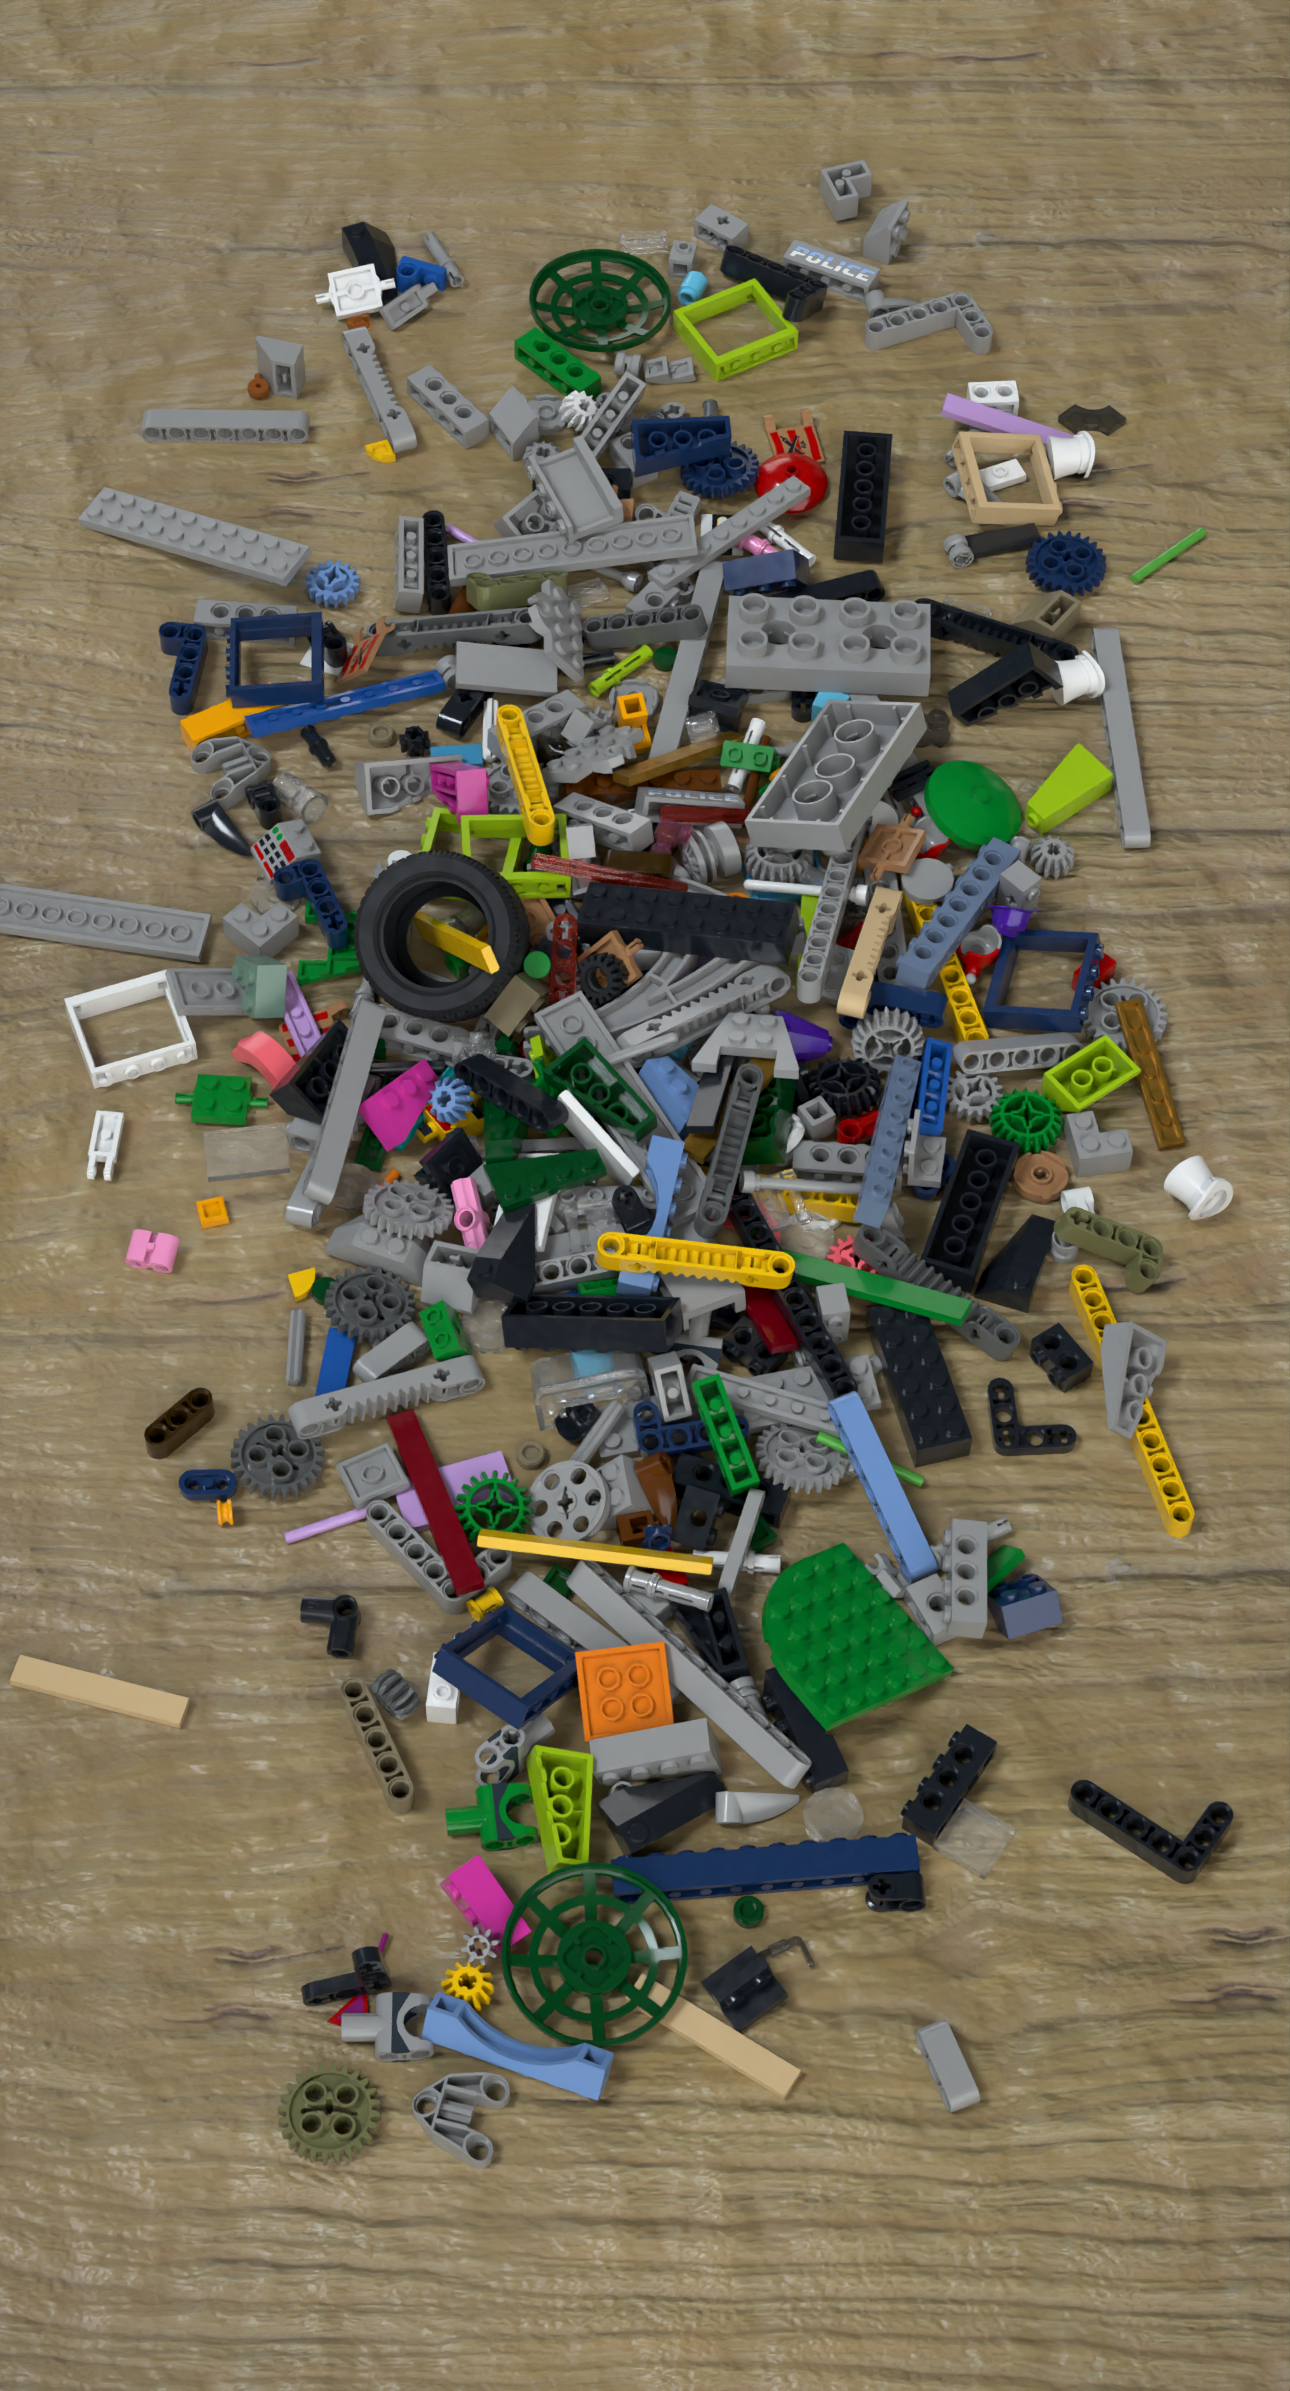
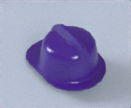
M998 905L987 906L988 909L992 910L993 927L997 929L1000 935L1007 937H1016L1020 932L1025 931L1033 912H1043V910L1019 909Z

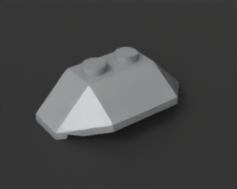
M365 1213L335 1228L325 1249L326 1254L365 1268L368 1265L374 1271L381 1267L383 1274L392 1271L393 1278L401 1276L402 1281L422 1287L424 1262L431 1249L427 1235H424L423 1240L417 1236H413L412 1240H409L407 1235L397 1238V1233L387 1235L386 1229L378 1231L377 1225H370V1220L365 1219Z

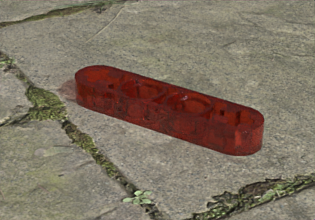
M568 913L558 915L553 924L549 1006L559 1002V992L554 993V990L565 992V998L573 995L575 990L578 924L576 918ZM563 921H568L569 926H573V928L568 929V939H562L563 930L561 927H558V925L563 924ZM559 947H569L572 955L568 959L559 958L556 954ZM560 972H566L571 980L566 985H559L555 981V976Z

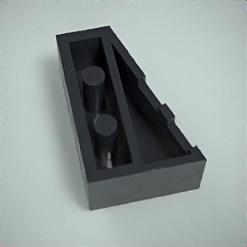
M726 1587L709 1591V1593L714 1594V1601L709 1612L675 1601L669 1602L672 1618L699 1656L726 1682L731 1683L738 1678L750 1676L747 1659Z

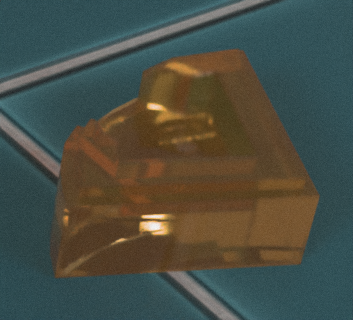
M369 313L346 319L349 330L366 326L369 332Z

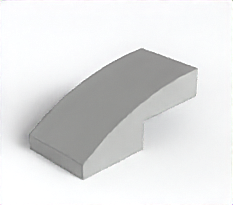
M666 356L643 361L646 382L678 384L696 381L691 357L668 362Z

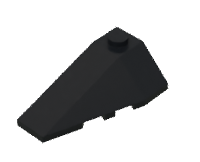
M364 221L342 227L343 250L353 268L374 263L375 272L380 281L394 278L396 288L382 290L383 306L398 296L395 248L386 232Z
M337 1019L269 1094L288 1115L318 1124L322 1123L348 1032V1027L340 1019Z
M1032 1214L982 1272L974 1298L1028 1313L1050 1250L1056 1221Z
M715 1772L622 1788L600 1800L596 1805L623 1855H630L714 1808L715 1793L725 1792Z

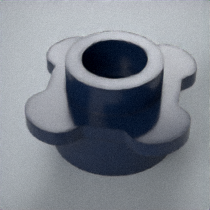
M669 1524L646 1526L644 1528L646 1536L642 1542L643 1548L659 1551L667 1550L671 1545L669 1535L673 1531L672 1527Z

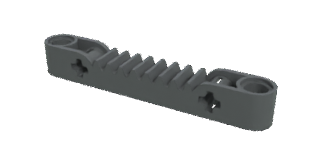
M530 607L385 620V625L388 626L394 622L395 628L385 634L376 655L413 653L417 647L420 651L423 650L424 645L430 650L433 649V645H437L442 649L443 644H447L449 648H452L453 643H457V641L470 643L476 641L482 644V641L485 640L488 644H492V641L499 645L528 644L540 640L543 636L535 632L529 625L532 622L528 612ZM376 621L367 628L368 638L376 634Z
M746 1063L741 1065L730 1087L710 1168L694 1220L695 1232L703 1238L711 1239L719 1235L727 1218L764 1078L762 1070L755 1064ZM706 1218H711L714 1220V1222H711Z
M866 1224L861 1225L852 1243V1249L860 1259L880 1274L888 1278L970 1300L969 1293L963 1295L961 1287L954 1288L951 1280L945 1281L943 1279L942 1273L935 1274L933 1266L927 1268L925 1260L918 1261L916 1254H911L907 1245L883 1226H880V1229ZM978 1300L972 1301V1309L962 1326L945 1322L989 1356L999 1361L1008 1360L1021 1340V1334L1016 1326L992 1308L979 1305Z

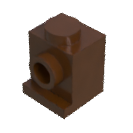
M651 1510L616 1516V1532L620 1546L644 1549L642 1546L646 1536L644 1528L648 1525L660 1526L658 1520H653Z

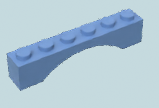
M652 1135L644 1169L651 1183L656 1203V1217L647 1236L669 1238L671 1226H667L666 1223L668 1217H674L677 1202L672 1201L673 1193L679 1194L682 1177H677L679 1169L685 1170L688 1153H683L685 1142ZM620 1271L615 1294L650 1297L651 1291L657 1292L660 1276L651 1273V1271L645 1273Z
M439 1991L427 2009L421 2037L424 2040L433 2042L435 2045L456 2050L466 2056L487 2061L495 2066L504 2067L523 2076L538 2079L554 2087H560L597 2101L608 2082L614 2057L613 2052L587 2043L571 2047L550 2048L520 2042L504 2035L489 2025L475 2012L467 2001Z

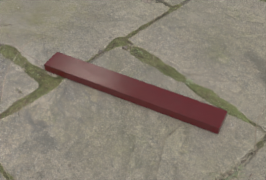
M414 1409L387 1416V1425L456 1596L485 1588L483 1577Z

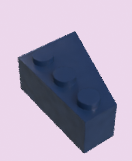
M794 549L722 562L725 591L733 596H744L750 593L766 594L773 591L792 590L811 585L808 558Z

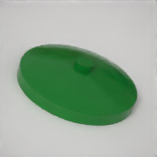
M965 760L949 761L936 768L926 782L924 801L928 814L938 829L955 843L967 849L979 851L983 844L988 845L993 837L1009 844L1019 831L1021 810L1015 794L1000 776L985 766Z

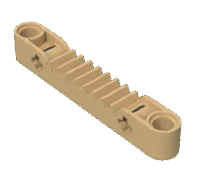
M876 886L841 988L837 1004V1014L864 1019L871 999L870 989L876 968L878 967V961H880L887 936L893 932L902 903L903 891Z

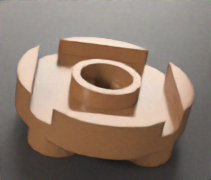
M1041 1151L1040 1154L1031 1155L1032 1152L1026 1153L1015 1164L1013 1186L1025 1198L1041 1205H1047L1052 1200L1059 1198L1061 1191L1066 1190L1068 1184L1067 1166L1059 1156L1048 1151ZM1044 1173L1046 1177L1045 1180H1038L1034 1174L1041 1175Z

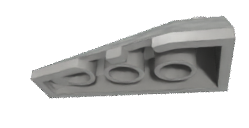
M537 489L493 525L503 538L553 532L558 529L555 516H550L546 507V500L539 497Z
M462 755L354 762L356 789L366 815L393 813L410 803H415L421 800V798L434 793L431 790L430 764L462 762Z

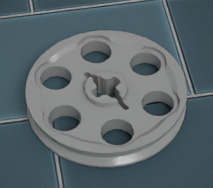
M568 1460L553 1464L536 1478L528 1493L532 1501L526 1506L533 1508V1513L527 1515V1517L531 1520L530 1527L537 1536L551 1537V1528L555 1524L560 1523L562 1525V1532L555 1538L587 1542L605 1524L610 1511L611 1496L607 1482L598 1471L586 1463ZM579 1471H585V1481L576 1485L574 1483L575 1475ZM554 1476H559L560 1483L558 1487L554 1490H549V1480ZM594 1492H600L601 1499L599 1503L590 1506V1495ZM568 1499H571L573 1503L569 1504L568 1509L564 1508L563 1506L568 1503ZM546 1502L548 1505L547 1512L542 1516H537V1506L540 1503ZM583 1518H588V1528L584 1532H578V1522Z

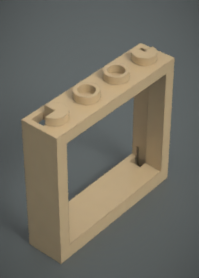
M959 431L952 445V452L971 522L1009 525L1035 523V525L1054 526L1059 515L1062 514L1063 506L1057 495V484L1053 481L1052 467L1048 463L1046 446L1043 445L1041 435ZM974 452L1029 454L1043 504L987 502Z

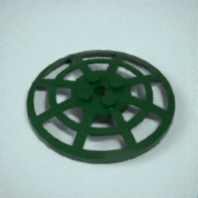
M587 249L567 253L546 264L533 279L530 287L529 306L536 324L552 339L578 350L605 353L630 349L653 338L668 320L671 308V294L664 277L646 261L621 251ZM601 261L622 264L637 271L629 280L618 275L601 273ZM591 262L592 273L578 275L567 281L557 273V271L570 265ZM644 276L655 284L662 299L648 303L646 295L637 286ZM550 278L559 286L552 296L551 303L537 302L539 289ZM592 281L593 286L585 287L580 291L573 288V286L580 283ZM602 281L613 282L622 285V287L617 290L613 287L602 285ZM631 291L636 295L641 304L628 306L625 296ZM564 293L573 298L571 307L558 306L559 299ZM663 307V314L659 323L650 331L642 329L648 319L649 311ZM537 310L551 313L554 322L561 331L555 332L548 327L539 317ZM642 312L635 326L625 322L628 314ZM559 314L572 315L576 323L567 327L559 317ZM617 327L626 331L613 337H607L606 332ZM584 328L597 331V338L585 336L577 332ZM632 335L640 336V337L635 338V339L630 340V341H626V342H622V343H618V344H608V343H612V342H617V341L624 340V339H626V338H628V337H631ZM572 336V337H574V338H576V339H579V340H582V341L591 342V343H598V344H588V343L578 342V341L569 339V338H567V337Z
M588 1862L574 1864L555 1870L539 1879L522 1895L514 1906L506 1922L501 1947L503 1978L510 1997L523 2016L545 2035L562 2043L573 2046L587 2043L598 2048L619 2046L636 2040L662 2021L675 2004L683 1987L688 1960L685 1930L670 1900L656 1885L642 1875L625 1867L608 1863ZM596 1875L623 1880L636 1886L644 1893L633 1906L614 1897L596 1894ZM583 1876L584 1895L567 1899L554 1906L551 1910L537 1898L544 1890L558 1882ZM653 1901L661 1908L668 1919L675 1936L676 1946L658 1948L654 1933L642 1916ZM584 1905L585 1921L574 1925L570 1929L557 1918L570 1909ZM597 1905L614 1908L625 1915L616 1926H613L607 1922L597 1920ZM529 1907L541 1919L532 1936L529 1955L510 1954L514 1930L521 1915ZM634 1923L644 1935L648 1950H630L629 1943L624 1935ZM549 1927L561 1939L557 1955H538L541 1939ZM590 1951H597L602 1955L603 1961L597 1966H592L586 1962L585 1955ZM677 1959L674 1985L667 2000L660 2007L647 1997L656 1980L659 1961ZM649 1963L647 1977L641 1989L638 1990L626 1980L630 1965ZM511 1967L530 1968L534 1985L545 2000L534 2013L530 2011L519 1995L512 1977ZM539 1968L558 1969L564 1983L553 1994L549 1992L544 1984ZM618 1989L630 1999L628 2003L620 2008L603 2013V1995ZM575 1991L581 1995L589 1996L590 2013L573 2010L562 2003ZM637 2006L652 2016L644 2025L630 2033L616 2038L605 2039L604 2022L621 2018L633 2011ZM556 2010L570 2019L591 2023L593 2040L564 2035L543 2022Z

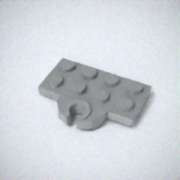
M548 579L541 584L542 592H538L528 598L527 602L533 605L528 608L532 620L529 625L535 632L544 637L545 656L577 683L584 679L581 607L577 601L569 598L560 586H556Z
M612 725L600 728L598 730L599 733L583 739L576 748L566 750L561 758L548 762L546 764L547 767L541 770L544 782L577 783L592 772L602 774L613 773L612 768L625 763L623 757H627V759L637 757L633 745L645 738L642 728H631L630 726L614 728Z

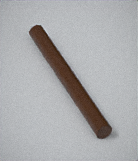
M762 735L759 745L769 746L771 738L767 735ZM751 771L743 798L745 810L742 827H746L745 819L750 814L761 772Z

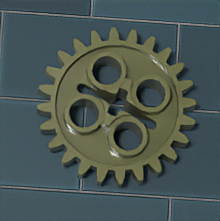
M332 2062L330 2070H325L323 2063H319V2072L315 2073L310 2067H307L308 2076L304 2078L297 2073V2085L287 2083V2090L290 2095L281 2094L280 2096L281 2102L285 2104L278 2107V2114L284 2116L278 2119L279 2127L285 2128L281 2132L283 2140L290 2139L288 2142L290 2150L299 2146V2158L309 2153L310 2163L312 2164L318 2157H322L323 2166H326L329 2158L333 2157L335 2163L340 2165V2156L345 2155L349 2161H352V2151L355 2149L358 2153L363 2154L362 2142L372 2144V2137L369 2133H378L379 2131L378 2125L374 2123L381 2120V2113L375 2111L381 2108L380 2100L374 2099L377 2096L376 2088L368 2089L370 2086V2079L368 2077L359 2081L361 2076L360 2070L357 2069L350 2075L348 2064H345L342 2070L339 2071L335 2062ZM313 2093L323 2095L322 2099L318 2102H311L307 2098ZM344 2095H352L353 2097H355V2099L348 2104H344L339 2101V2099ZM303 2110H307V2111H308V2112L305 2113V2114H302V2113H301ZM328 2110H334V2112H332L331 2117H325V2115H327ZM354 2113L358 2114L356 2117L351 2116ZM311 2123L320 2126L317 2131L312 2133L304 2130ZM341 2125H348L352 2128L347 2134L342 2135L336 2132V2129Z

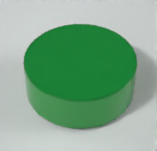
M531 952L524 960V970L532 978H544L551 970V960L543 952Z

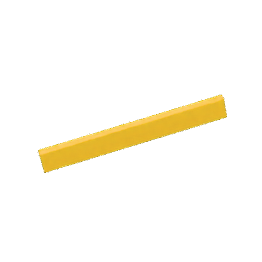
M418 911L413 917V921L422 939L490 974L499 970L500 967L490 945L421 911Z
M487 1529L480 1530L477 1540V1546L484 1548L704 1575L712 1573L714 1557Z

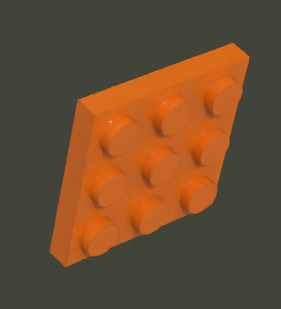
M664 1641L575 1652L585 1743H589V1740L674 1724Z

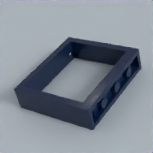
M322 612L231 618L230 631H226L227 644H230V646L226 647V659L230 664L225 666L226 678L230 682L225 683L226 698H231L233 708L325 702L324 625ZM311 636L312 681L241 686V641Z
M1026 929L1016 937L1003 936L983 1008L987 1027L1081 1033L1083 1023L1089 1017V1001L1094 999L1093 985L1094 981L1099 979V962L1104 959L1103 950L1105 945L1101 944L1099 933ZM1019 950L1085 953L1071 1009L1004 1006Z
M503 1604L493 1612L489 1611L479 1622L474 1621L463 1633L458 1632L449 1643H443L440 1651L434 1655L436 1661L432 1672L517 1730L579 1685L575 1657L576 1651L506 1604ZM496 1635H500L555 1673L520 1698L468 1663L464 1658Z

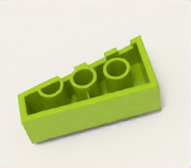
M535 1745L525 1760L547 1873L550 1874L555 1870L570 1865L588 1863L594 1754ZM581 1876L573 1877L568 1880L578 1881Z

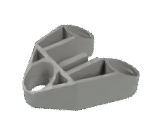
M238 736L206 740L198 744L191 753L192 769L196 773L206 774L223 769L224 776L212 786L210 792L211 800L216 799L219 794L227 795L222 799H216L223 810H228L246 798L245 788L260 786L272 768L271 755L267 750ZM199 758H207L201 763H196Z
M494 2073L448 2074L414 2097L412 2112L414 2118L434 2145L472 2168L483 2169L489 2166L493 2160L492 2143L487 2136L468 2128L467 2125L470 2126L474 2108L477 2106L492 2110L504 2108L510 2100V2087L505 2078ZM499 2086L504 2090L505 2095L501 2100L495 2101L487 2096L488 2090L491 2087ZM425 2100L435 2104V2109L427 2114H420L417 2109L418 2105ZM474 2146H484L488 2150L487 2157L482 2160H476L471 2157L470 2151Z

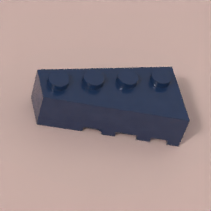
M708 416L632 420L631 445L635 478L729 454L732 437L730 417Z

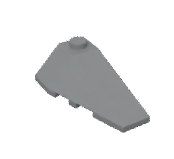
M1131 1321L1106 1324L1100 1351L1108 1429L1126 1439H1132L1143 1414L1142 1405L1146 1397L1151 1396L1153 1392L1151 1384L1155 1376L1160 1375L1163 1369L1167 1340Z

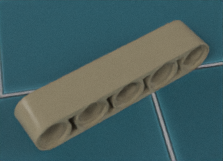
M348 1677L342 1682L340 1687L342 1707L389 1808L398 1814L407 1813L414 1807L415 1803L413 1783L366 1683L359 1677ZM354 1692L361 1694L356 1698L348 1697L349 1694ZM364 1717H369L372 1719L370 1722L367 1723L359 1721ZM375 1742H381L384 1744L383 1746L378 1748H374L371 1746V1744ZM386 1767H393L396 1769L391 1773H385L382 1771ZM399 1792H405L406 1794H408L404 1798L394 1797V1795Z

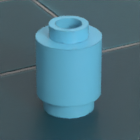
M698 271L688 272L678 289L679 301L686 306L699 301L708 286L707 278Z

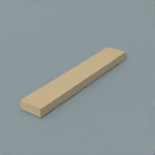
M24 1655L19 1656L10 1678V1684L13 1686L176 1728H181L190 1704L189 1698Z
M642 1973L634 1987L640 1990L647 1976ZM655 1981L647 1997L662 2007L671 1990ZM626 1996L625 2002L628 2003L630 1999ZM678 1996L665 2018L659 2022L782 2099H785L801 2075L800 2069ZM639 2006L636 2007V2009L652 2018L651 2015H649Z

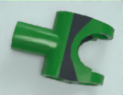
M523 1783L482 1785L475 1791L477 1805L445 1808L447 1835L480 1833L481 1848L485 1851L511 1850L530 1845L538 1839L536 1827L516 1823L507 1816L514 1807L521 1806V1803H526L533 1799L530 1785Z

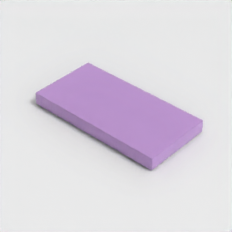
M502 1451L438 1468L453 1507L457 1504H463L456 1500V1496L458 1493L465 1494L461 1489L463 1484H468L472 1487L470 1483L472 1476H475L481 1482L480 1474L484 1471L488 1479L491 1478L493 1470H497L498 1479H502L505 1472L509 1473ZM509 1474L507 1481L511 1483L512 1480ZM407 1476L410 1488L394 1495L401 1517L416 1532L429 1529L410 1479ZM490 1489L477 1493L470 1504L486 1501L489 1498ZM499 1490L500 1498L504 1502L512 1503V1505L515 1504L510 1495ZM494 1497L489 1508L491 1511L497 1510L496 1505H494Z

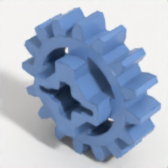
M327 560V565L319 562L318 569L311 567V574L306 575V592H309L310 599L315 598L317 605L324 602L326 608L330 604L338 608V603L342 602L346 606L348 605L347 599L355 600V594L359 593L360 580L356 569H350L349 563L342 566L341 560H338L336 564H332L331 560Z

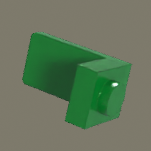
M726 740L723 743L720 765L722 767L761 772L764 777L770 778V774L781 767V756H778L779 753L775 747Z

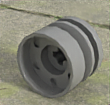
M719 821L705 826L703 834L699 830H694L691 834L686 833L678 838L682 864L690 875L691 880L706 885L707 882H715L717 874L721 878H726L741 871L742 861L738 844L725 822Z

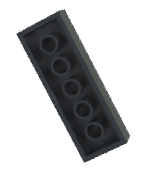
M844 430L833 558L835 560L883 563L892 434Z
M971 1129L966 1131L920 1260H925L927 1268L934 1267L935 1274L942 1273L945 1281L951 1280L954 1288L959 1286L961 1291L970 1294L1010 1185L1020 1149L1019 1143Z
M532 1294L529 1304L511 1302L501 1316L505 1347L515 1348L519 1351L540 1348L543 1351L569 1349L570 1352L596 1350L598 1353L623 1351L626 1354L641 1351L660 1355L670 1350L684 1329L680 1297Z
M883 1304L867 1308L865 1326L874 1352L882 1363V1375L914 1467L969 1456L972 1436L930 1318Z

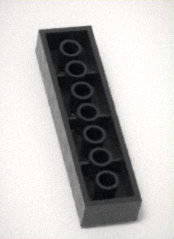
M589 882L576 925L580 941L585 944H595L610 931L618 930L626 945H629L635 938L642 941L640 944L643 943L642 950L788 965L800 921L797 905L793 902Z

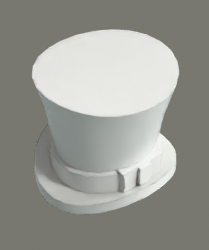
M1079 431L1077 435H1073V438L1048 436L1046 456L1048 463L1052 467L1053 481L1075 473H1084V478H1088L1095 458V444L1088 432Z
M1085 650L1080 651L1081 655L1075 656L1073 660L1055 661L1058 663L1064 687L1058 690H1054L1052 687L1050 691L1060 706L1082 695H1087L1089 698H1097L1104 691V674L1095 659Z
M1193 1156L1178 1164L1168 1174L1164 1182V1190L1187 1205V1208L1190 1210L1188 1214L1190 1220L1207 1218L1221 1212L1230 1204L1233 1197L1232 1185L1224 1178L1214 1177L1202 1156Z

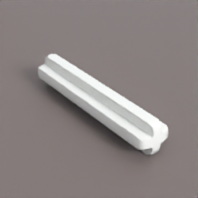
M488 698L484 702L482 759L489 764L497 759L487 748L488 729L496 725V713L499 708V702L492 698Z

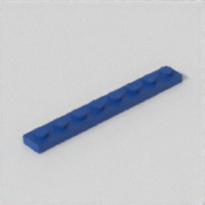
M437 670L428 671L326 696L325 702L293 704L244 716L245 725L253 738L265 737L272 733L290 731L296 727L314 725L317 722L338 719L341 716L353 713H362L366 710L387 707L390 704L402 701L408 702L415 698L432 696L446 691L445 681Z

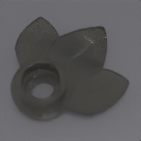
M940 709L932 710L929 714L923 713L927 730L915 747L924 748L931 743L939 748L945 746L950 739L948 731L950 719L947 713Z

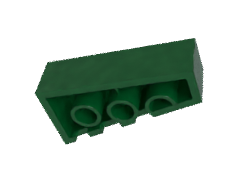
M583 1037L542 1070L544 1082L561 1093L568 1090L584 1109L636 1144L658 1127L655 1113L586 1037Z
M774 1077L759 1095L741 1165L785 1163L796 1089L793 1079Z
M524 1079L531 1084L536 1081V1079ZM483 1098L486 1164L517 1160L522 1149L523 1139L526 1140L529 1125Z

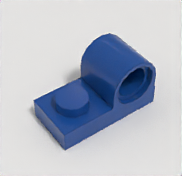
M404 255L399 261L396 275L397 288L401 293L414 285L420 284L425 286L434 282L438 290H445L447 286V270L445 267Z

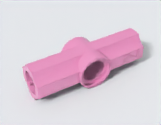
M460 1178L451 1184L457 1211L454 1216V1223L462 1232L465 1247L480 1250L489 1236L487 1229L490 1224V1218L482 1210L475 1178Z

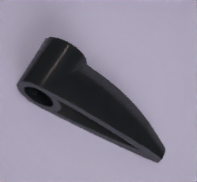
M212 799L191 811L192 818L201 831H205L216 842L233 852L246 857L252 856L249 846L216 799Z

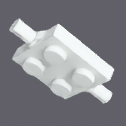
M373 263L327 273L330 283L329 292L315 295L317 305L331 302L335 308L337 320L378 312L383 307L381 299L382 290L396 288L394 278L380 281L376 275Z

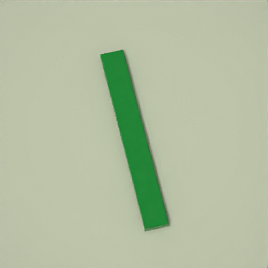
M781 1248L783 1252L788 1253L794 1259V1272L800 1282L814 1286L844 1283L847 1295L962 1326L972 1309V1300Z

